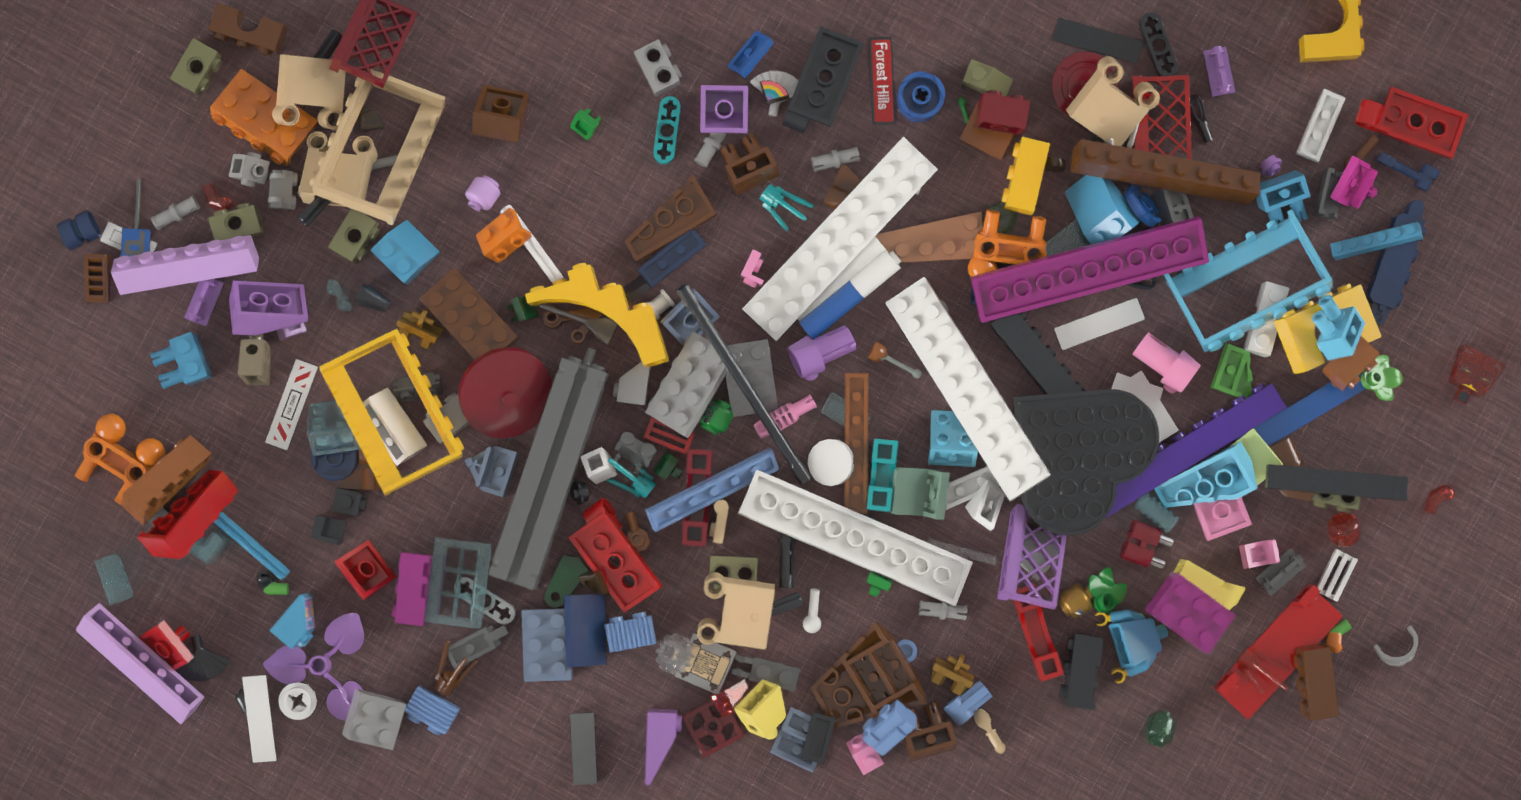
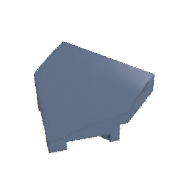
M489 446L485 451L464 461L476 481V486L480 487L481 491L506 498L520 453L498 446Z

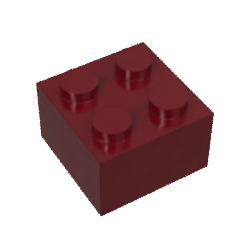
M988 90V93L984 92L978 100L974 127L1019 136L1026 129L1030 101L1025 100V97L1022 95L1012 94L1011 97L1001 96L1002 92L996 90Z

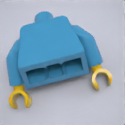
M1132 610L1110 612L1109 615L1097 613L1095 616L1104 615L1105 622L1096 625L1104 626L1107 622H1112L1108 626L1121 668L1116 667L1112 669L1111 674L1116 672L1122 673V677L1116 679L1115 682L1122 683L1125 680V676L1129 675L1131 677L1147 671L1156 659V654L1162 650L1160 639L1168 636L1165 625L1155 626L1152 618L1145 619L1143 614Z

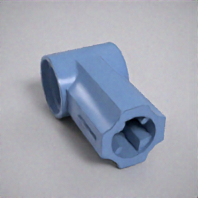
M979 680L972 685L971 689H967L961 696L958 695L949 701L943 709L959 727L974 715V711L989 700L992 695Z

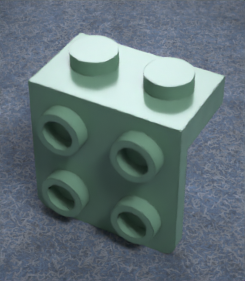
M895 468L891 513L944 520L947 508L946 499L949 487V473L935 469Z

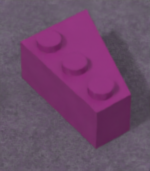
M401 552L398 563L399 579H397L395 586L397 603L393 604L392 617H395V623L417 626L426 625L435 555Z

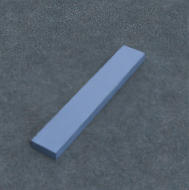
M769 447L646 509L652 529L657 532L750 485L756 470L768 475L778 471L779 467L773 450Z

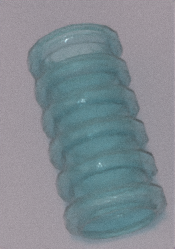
M1150 493L1141 496L1134 508L1136 510L1140 509L1142 515L1145 513L1147 519L1151 518L1153 524L1157 523L1158 528L1164 529L1163 532L1171 531L1178 522L1179 516L1172 515L1173 512L1171 510L1167 511L1166 506L1162 507L1160 501H1155V497L1151 498L1149 496Z

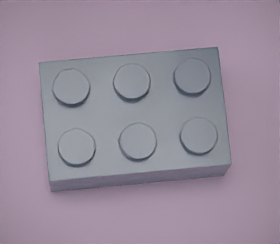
M565 608L522 610L524 682L572 680L573 667H566Z

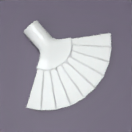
M769 71L756 76L750 83L762 93L760 81L770 80L777 82L786 89L789 98H792L799 80L785 72ZM786 100L770 104L768 115L777 116L779 104Z

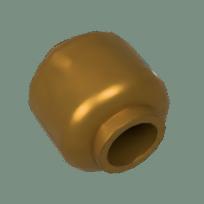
M1076 583L1060 594L1061 599L1058 602L1067 617L1079 618L1093 609L1092 600L1094 597L1091 595L1088 586L1084 588L1081 584Z

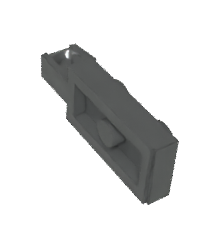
M493 625L484 627L450 645L447 656L454 670L463 658L468 659L467 664L501 645L500 638L510 633L507 625H503L496 630Z

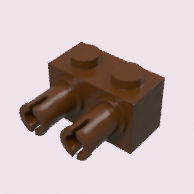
M749 134V140L747 136L741 140L749 155L740 158L732 143L727 144L728 150L726 146L720 149L727 163L725 165L727 178L736 195H740L779 176L778 165L768 146L761 149L754 134Z
M932 703V709L930 704L924 706L930 727L921 729L917 718L916 728L904 738L910 762L956 749L957 741L951 722H943L938 703ZM915 709L910 710V711H912V712L916 715V717H917L916 710H915Z

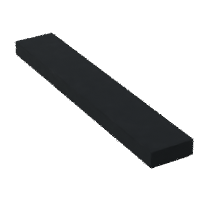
M1268 464L1266 465L1265 489L1407 501L1408 477Z

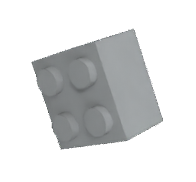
M355 688L342 735L348 740L393 750L406 704L400 699Z

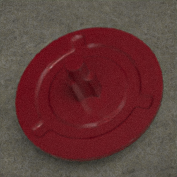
M1078 52L1066 57L1057 66L1052 77V95L1057 106L1066 115L1070 116L1066 109L1095 73L1099 61L1104 58L1103 56L1093 52ZM1113 66L1108 67L1105 74L1112 73L1114 71ZM1118 82L1111 83L1118 88Z

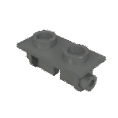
M435 372L421 374V376H427L432 386L428 388L432 397L444 394L440 385V374H435ZM409 377L397 378V381H393V393L397 401L409 402L414 398H420Z
M1291 548L1279 557V563L1271 564L1255 578L1270 596L1306 566L1303 563V558Z

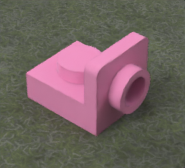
M753 249L740 277L744 278L743 282L756 288L757 285L762 286L764 280L753 276L752 273L753 271L758 273L763 260L759 259L761 253Z

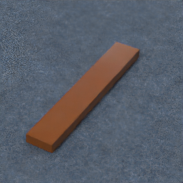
M845 373V444L848 445L853 453L854 470L851 476L844 482V507L859 514H868L869 373Z

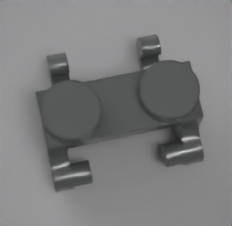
M623 432L614 449L619 451L614 461L618 463L622 457L637 465L634 473L638 475L643 466H649L657 450L652 444H645L636 439L632 433Z

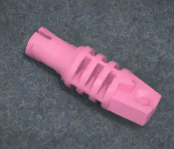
M809 394L794 404L787 403L770 414L779 429L783 430L797 422L799 416L817 406ZM760 420L754 424V428L760 438L769 436Z

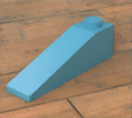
M1240 441L1184 470L1154 488L1164 508L1201 502L1234 500L1256 490L1257 483L1252 460Z

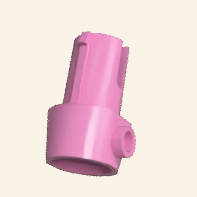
M1149 332L1132 354L1163 376L1160 382L1164 384L1165 390L1173 394L1176 391L1181 393L1201 366L1184 350L1179 354Z

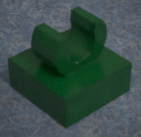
M526 296L512 299V304L507 307L508 310L514 309L516 317L511 318L513 322L528 321L539 317L536 307L527 303Z
M666 451L653 469V472L665 480L669 474L679 479L683 471L675 467L679 460Z

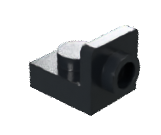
M336 488L332 511L361 516V513L366 511L368 499L365 498V493Z

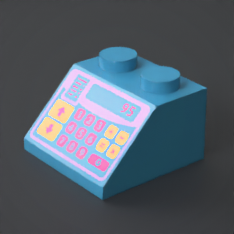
M310 593L300 594L270 630L290 649L305 647L314 637L311 634L315 630L313 595Z

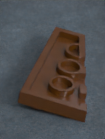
M693 174L680 189L678 188L672 194V197L664 205H661L647 221L624 241L637 263L717 216L695 175Z

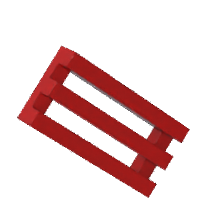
M651 417L643 438L687 455L695 433L692 432L688 440L682 439L653 427L655 422L670 428ZM650 432H655L685 445V448L682 449L652 437Z

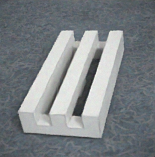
M1335 549L1317 585V588L1321 591L1320 594L1338 602L1358 559ZM1338 556L1342 557V559L1327 587V590L1325 591L1323 590V587L1338 559ZM1347 560L1350 561L1334 594H1331Z

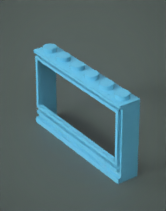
M1292 210L1288 211V219L1278 224L1275 220L1268 222L1267 229L1255 235L1254 231H1250L1245 235V241L1235 246L1233 242L1225 244V251L1214 257L1211 253H1208L1209 263L1183 269L1182 273L1172 278L1169 273L1164 274L1167 285L1204 352L1209 350L1211 352L1216 351L1223 346V343L1229 340H1238L1244 336L1245 332L1252 328L1257 330L1263 327L1266 321L1272 318L1279 319L1288 310L1294 307H1303L1310 299L1316 296L1322 297L1333 288V282ZM1299 239L1322 280L1204 339L1182 298Z

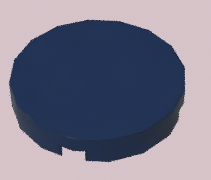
M339 434L324 436L315 444L311 454L314 470L324 479L331 481L344 480L352 475L359 461L358 449L355 444L347 437Z

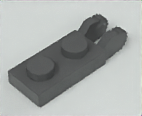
M736 654L735 660L753 665L751 673L739 668H732L731 674L749 678L750 681L758 683L763 679L779 685L781 689L795 691L800 668L758 657L751 658Z

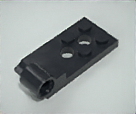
M820 26L784 117L783 126L801 133L805 132L809 120L828 127L832 126L862 50L863 42ZM829 52H837L840 55V59L836 62L830 61L827 57ZM822 72H827L832 76V80L827 83L822 82L819 79V75Z

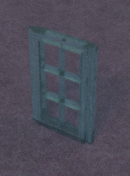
M435 537L425 622L481 629L492 544ZM448 547L460 549L458 568L445 566ZM465 549L478 551L475 570L463 568ZM444 571L457 573L455 592L442 591ZM462 574L475 575L472 594L459 593ZM441 596L454 597L452 616L439 615ZM459 598L471 600L469 619L456 617Z

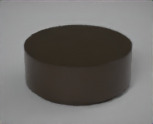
M1047 157L1044 170L1052 172L1064 171L1066 161L1059 157Z

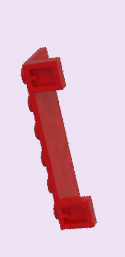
M1307 584L1213 687L1246 719H1250L1296 669L1294 664L1295 648L1318 644L1342 618V614L1319 594L1321 591L1315 585Z

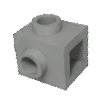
M247 152V155L233 154L229 177L241 180V185L255 187V184H265L269 174L268 167L270 162L262 160L260 154Z

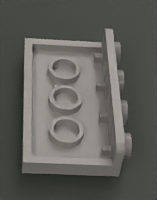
M692 332L685 340L682 351L673 360L672 368L667 376L662 379L659 390L649 401L645 412L687 438L691 435L728 372V369L710 341L695 332Z

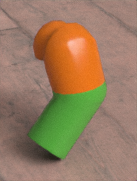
M1346 619L1336 624L1327 634L1326 645L1331 647V653L1336 654L1342 650V635L1352 629Z

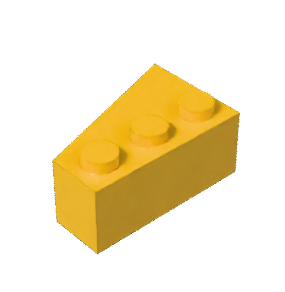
M1022 137L1019 143L1015 142L1012 156L1015 157L1013 166L1010 165L1007 179H1010L1009 187L1004 188L1001 202H1005L1004 209L1027 215L1034 213L1050 143Z

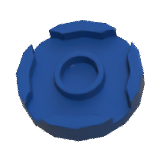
M1132 184L1124 190L1126 201L1143 223L1153 227L1162 220V218L1157 217L1160 210L1147 192L1142 194L1139 191L1141 186Z

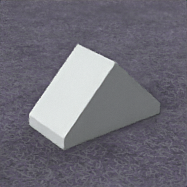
M986 480L965 508L973 519L991 531L994 529L1005 493L990 480Z

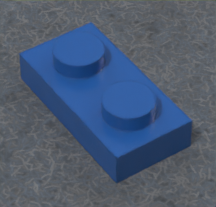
M756 30L727 66L731 71L745 79L774 42L768 36Z

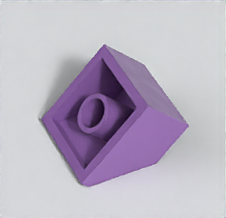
M701 85L700 133H747L748 86Z

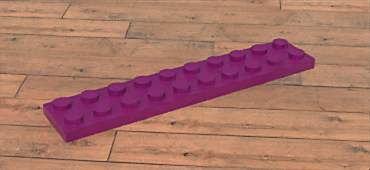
M1197 216L971 276L970 278L979 319L983 323L1209 263L1202 219Z

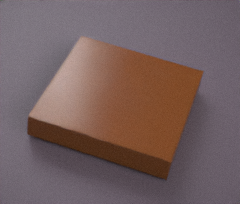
M977 102L959 141L1001 161L1014 134L974 127Z

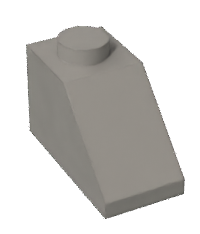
M641 361L620 377L619 383L614 384L613 397H617L618 403L646 406L651 367L646 368Z

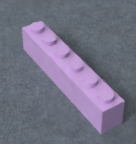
M251 235L236 236L231 239L190 244L180 248H167L157 252L121 256L114 259L111 275L119 294L123 295L256 272L259 255Z
M100 603L83 616L76 631L177 722L182 724L197 710L204 696Z

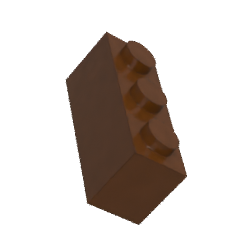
M1323 643L1296 647L1294 664L1299 674L1296 683L1302 701L1299 702L1301 714L1310 721L1339 717L1331 647Z

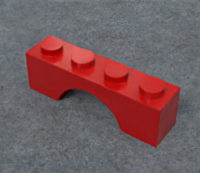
M1026 585L1016 588L1017 594L1027 595L1031 592ZM1013 600L1038 680L1042 682L1064 675L1057 651L1046 626L1042 606Z

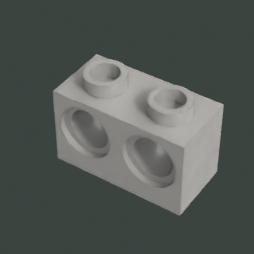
M658 39L634 51L635 58L655 97L680 85L679 78L682 75L676 64L672 66L668 59L672 55L666 43L661 45ZM651 52H658L661 55L660 59L656 62L649 61L647 57ZM663 72L671 75V79L666 83L658 80V76Z

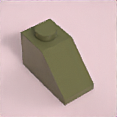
M971 59L961 86L982 94L984 92L988 93V90H996L1002 92L1001 96H1007L1013 79L994 67Z

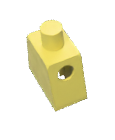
M763 679L734 708L749 732L766 739L777 737L778 730L776 727L786 717L780 686Z

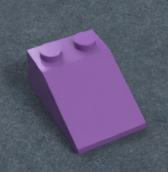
M233 281L229 297L233 334L260 335L308 321L304 284Z
M649 709L645 785L651 784L677 732L682 730V715H678V710Z

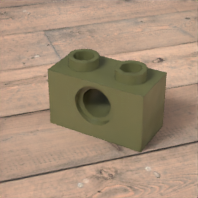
M193 38L170 79L200 96L201 92L204 93L209 87V78L212 73L217 72L220 68L222 55ZM202 63L203 70L195 74L193 72L194 66Z
M250 203L240 204L236 206L237 210L230 212L227 209L214 212V216L208 218L214 240H225L236 236L248 235L254 238L265 235L259 209L255 205H250ZM240 218V228L233 230L231 227L232 221Z
M350 209L328 248L356 264L358 260L361 261L365 257L368 250L366 246L369 241H373L380 231L378 228L379 223L357 210ZM354 231H360L361 239L356 243H352L350 239L351 234Z

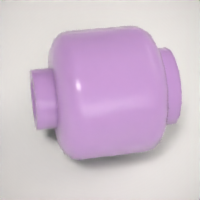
M486 175L476 177L465 192V196L469 200L468 205L476 211H480V209L490 210L500 196L499 184Z

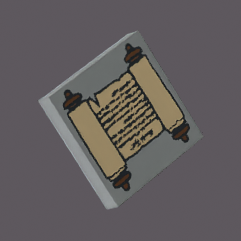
M693 633L675 677L718 695L737 651L717 642L704 644L699 641L697 634Z

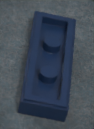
M692 230L667 245L639 267L637 271L652 289L707 245L698 233Z

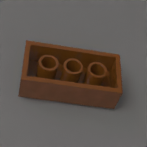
M455 267L419 298L474 359L493 349L511 347L520 339Z

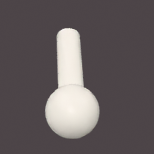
M810 589L808 616L803 620V628L808 633H816L821 628V620L817 616L819 589Z

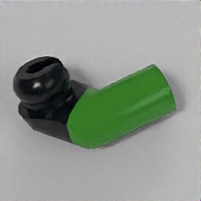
M261 571L257 574V584L265 594H289L288 583H276L267 571Z

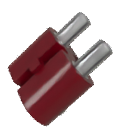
M1133 520L1127 532V540L1124 541L1121 548L1120 558L1145 568L1151 564L1162 569L1164 566L1161 564L1165 565V561L1153 557L1155 553L1153 552L1154 548L1158 543L1171 547L1173 539L1161 535L1162 531L1159 528Z

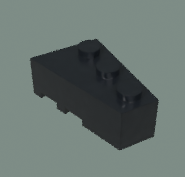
M1072 633V637H1068L1066 651H1069L1068 661L1064 660L1063 672L1066 675L1065 682L1060 684L1058 697L1062 698L1061 702L1066 706L1095 710L1096 703H1093L1095 689H1098L1097 674L1098 668L1101 665L1104 638Z

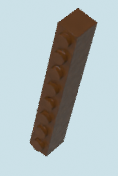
M1081 139L1072 150L1071 172L1245 205H1249L1260 194L1259 172Z

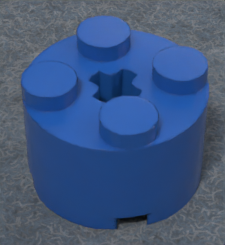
M923 71L908 75L901 83L897 93L898 108L903 116L911 122H926L933 119L940 112L945 100V89L940 79ZM918 93L926 95L923 102L920 99H916Z

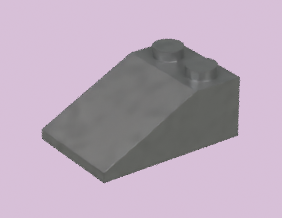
M768 339L727 345L730 352L736 356L735 360L767 410L770 412L778 409ZM728 371L726 373V381L733 417L756 414Z

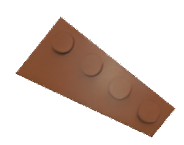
M191 435L186 439H180L169 454L161 457L155 466L123 492V508L144 526L211 461V453Z

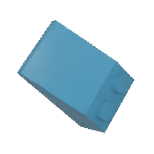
M1085 175L1065 191L1082 232L1091 245L1121 237L1141 222L1130 208L1126 198L1110 179Z

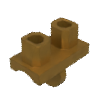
M426 308L422 313L415 310L412 313L406 310L396 326L400 327L399 334L404 333L407 339H411L413 334L421 337L419 344L426 349H430L433 343L435 344L443 333L444 327L436 324L434 319L428 317L430 310Z
M960 653L957 659L949 655L946 661L936 657L933 663L931 682L942 686L945 678L948 677L954 680L950 690L961 696L967 687L971 689L974 683V675L968 672L970 665L963 662L965 655Z

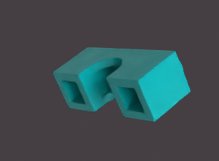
M874 438L872 473L867 501L868 510L891 512L894 470L897 464L898 441Z

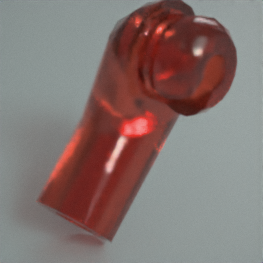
M1442 485L1431 490L1424 511L1436 514L1439 502L1453 499L1455 490L1449 485Z

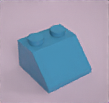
M405 220L388 232L371 249L407 286L440 254L408 220Z

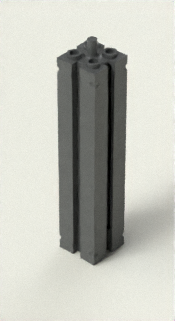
M587 348L583 361L572 356H568V359H561L559 370L553 382L492 566L488 573L490 576L532 590L538 588L581 462L580 456L584 453L610 376L605 372V367L592 363L597 350Z

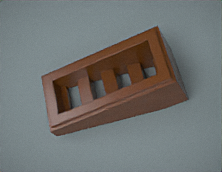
M84 254L85 302L110 303L111 256L105 254ZM93 262H102V266H93ZM92 272H102L103 276H92ZM92 281H103V286L92 285ZM92 291H103V295H92Z

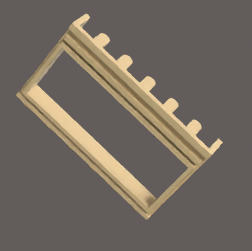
M370 69L372 75L383 78V73ZM391 76L388 77L384 88L357 77L354 85L356 90L354 94L350 93L347 98V110L345 114H340L337 121V126L339 127L336 133H331L328 140V146L330 147L327 153H322L319 160L320 169L318 173H313L309 185L312 186L313 196H320L393 225L443 112L445 97ZM372 86L421 104L377 204L327 186Z

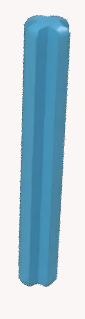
M220 512L218 519L214 522L280 580L288 576L290 570L226 514Z

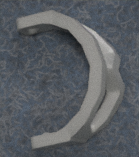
M1411 625L1407 627L1408 632L1413 637L1411 651L1405 656L1391 657L1384 654L1376 644L1373 648L1381 661L1390 666L1400 667L1413 660L1418 647V635Z

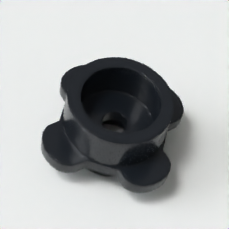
M573 482V487H571V497L573 501H576L577 505L589 500V492L585 482Z

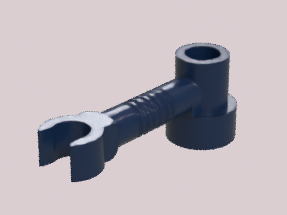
M1383 152L1379 153L1376 162L1399 171L1403 175L1405 174V176L1407 175V177L1409 176V178L1417 181L1414 186L1425 192L1428 191L1433 180H1436L1440 174L1438 169L1427 164H1423L1418 172Z

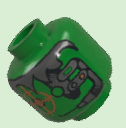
M717 399L716 403L710 401L699 419L702 423L701 427L715 435L724 433L733 418V413L729 410L730 405L720 399Z

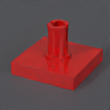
M163 620L138 637L174 670L194 658L182 643L190 637L188 631L180 635L186 630L182 625L172 631Z

